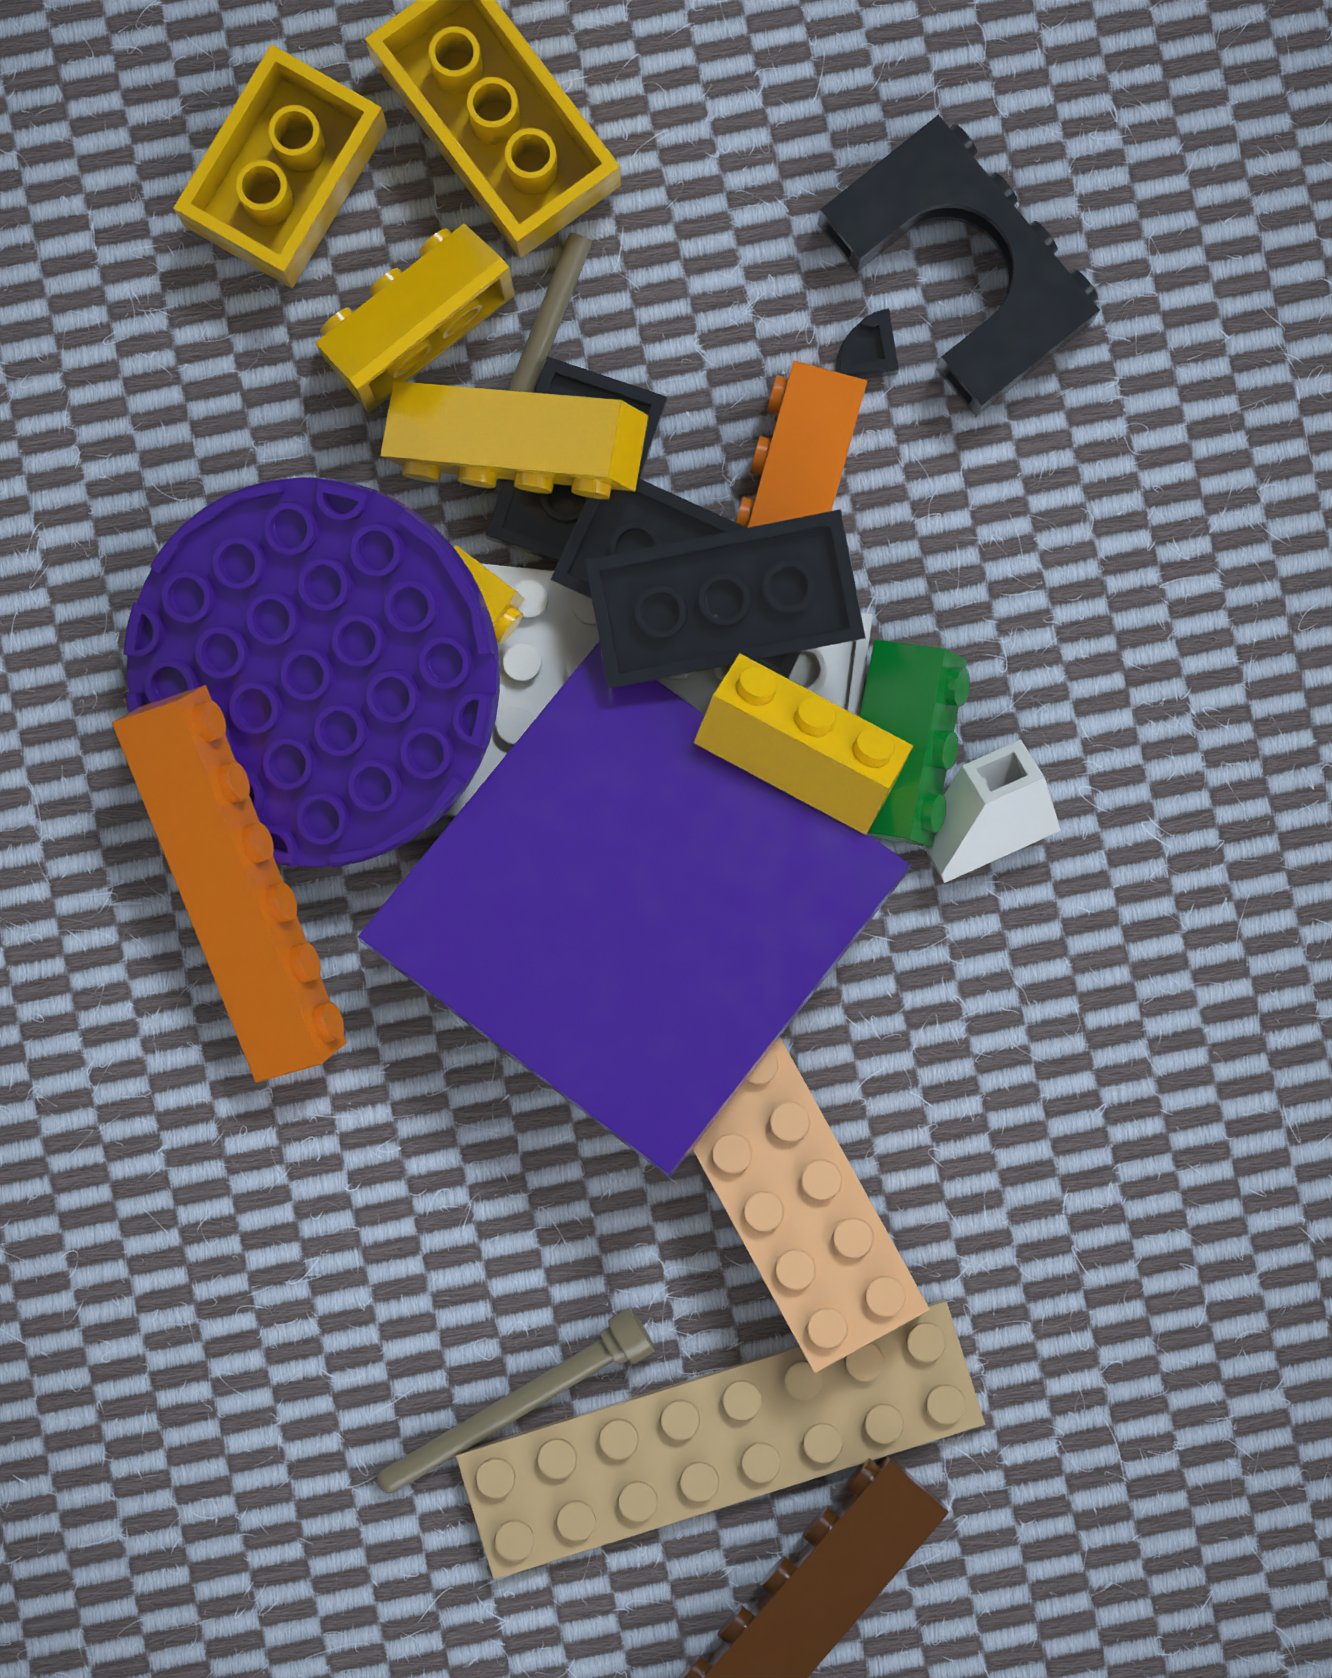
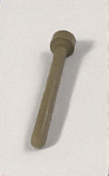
M628 1307L608 1319L609 1327L600 1332L602 1339L383 1469L377 1477V1484L380 1490L385 1493H394L610 1363L616 1361L620 1366L630 1360L632 1364H635L656 1352L648 1332L634 1310Z

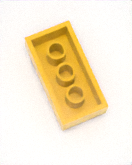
M416 0L365 38L373 64L519 259H522L621 186V170L618 162L496 0Z

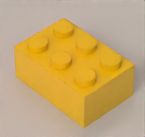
M271 44L173 209L184 227L293 289L388 129L382 107Z

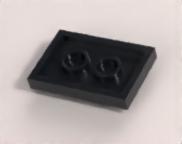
M547 356L535 393L622 400L648 415L638 478L641 479L667 403V396ZM505 479L485 535L486 538L558 563L587 497L572 493L571 485L553 484L552 493L545 494L514 487L515 480Z

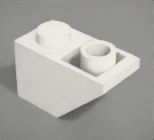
M1021 739L962 765L944 794L946 800L944 824L941 830L935 833L933 846L923 847L943 882L946 883L1061 831L1045 777Z

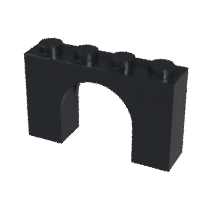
M938 114L822 207L819 212L817 225L856 273L905 233L931 221L952 220L968 224L981 231L994 243L1003 258L1007 272V292L1004 303L990 318L941 356L936 368L973 415L977 417L1090 326L1100 309L1094 303L1098 300V295L1088 279L1076 269L1069 273L1054 255L1058 251V247L1049 232L1037 221L1029 224L1014 205L1018 202V199L1006 180L996 172L989 176L977 162L974 156L978 154V151L968 134L957 124H953L949 128Z

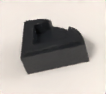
M889 308L866 316L850 331L839 350L835 372L860 379L898 374L899 366Z

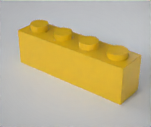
M393 381L380 456L403 466L402 476L418 481L437 483L440 482L441 473L457 474L459 482L483 488H495L498 478L515 480L514 487L530 492L549 494L552 493L553 484L571 485V492L580 496L609 499L611 489L633 492L636 490L648 415L622 400Z

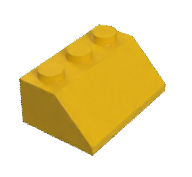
M463 223L452 233L448 228L435 233L419 249L418 253L422 256L404 272H401L399 268H394L384 274L370 288L369 292L372 297L354 312L349 307L340 310L321 327L320 332L323 337L315 342L321 356L368 413L391 396L393 381H410L515 296L509 266L466 224Z

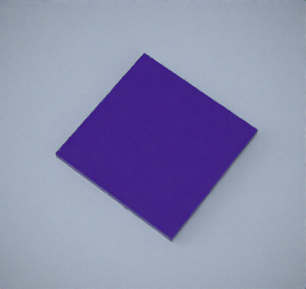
M599 640L358 935V938L362 944L670 1178L909 872L910 864L868 833L865 835L696 745L694 740L705 715L658 680L609 688Z

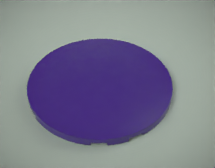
M299 477L270 480L227 494L196 513L168 539L150 565L151 571L145 580L137 602L132 604L126 628L123 655H127L129 694L125 695L128 713L141 706L206 685L212 701L220 707L226 722L225 735L234 758L244 768L250 784L249 796L259 821L266 826L272 837L274 846L273 857L276 864L290 867H340L363 862L388 853L415 839L433 826L452 808L476 774L489 746L496 721L500 695V664L495 631L483 594L460 555L435 527L403 503L375 489L331 478Z

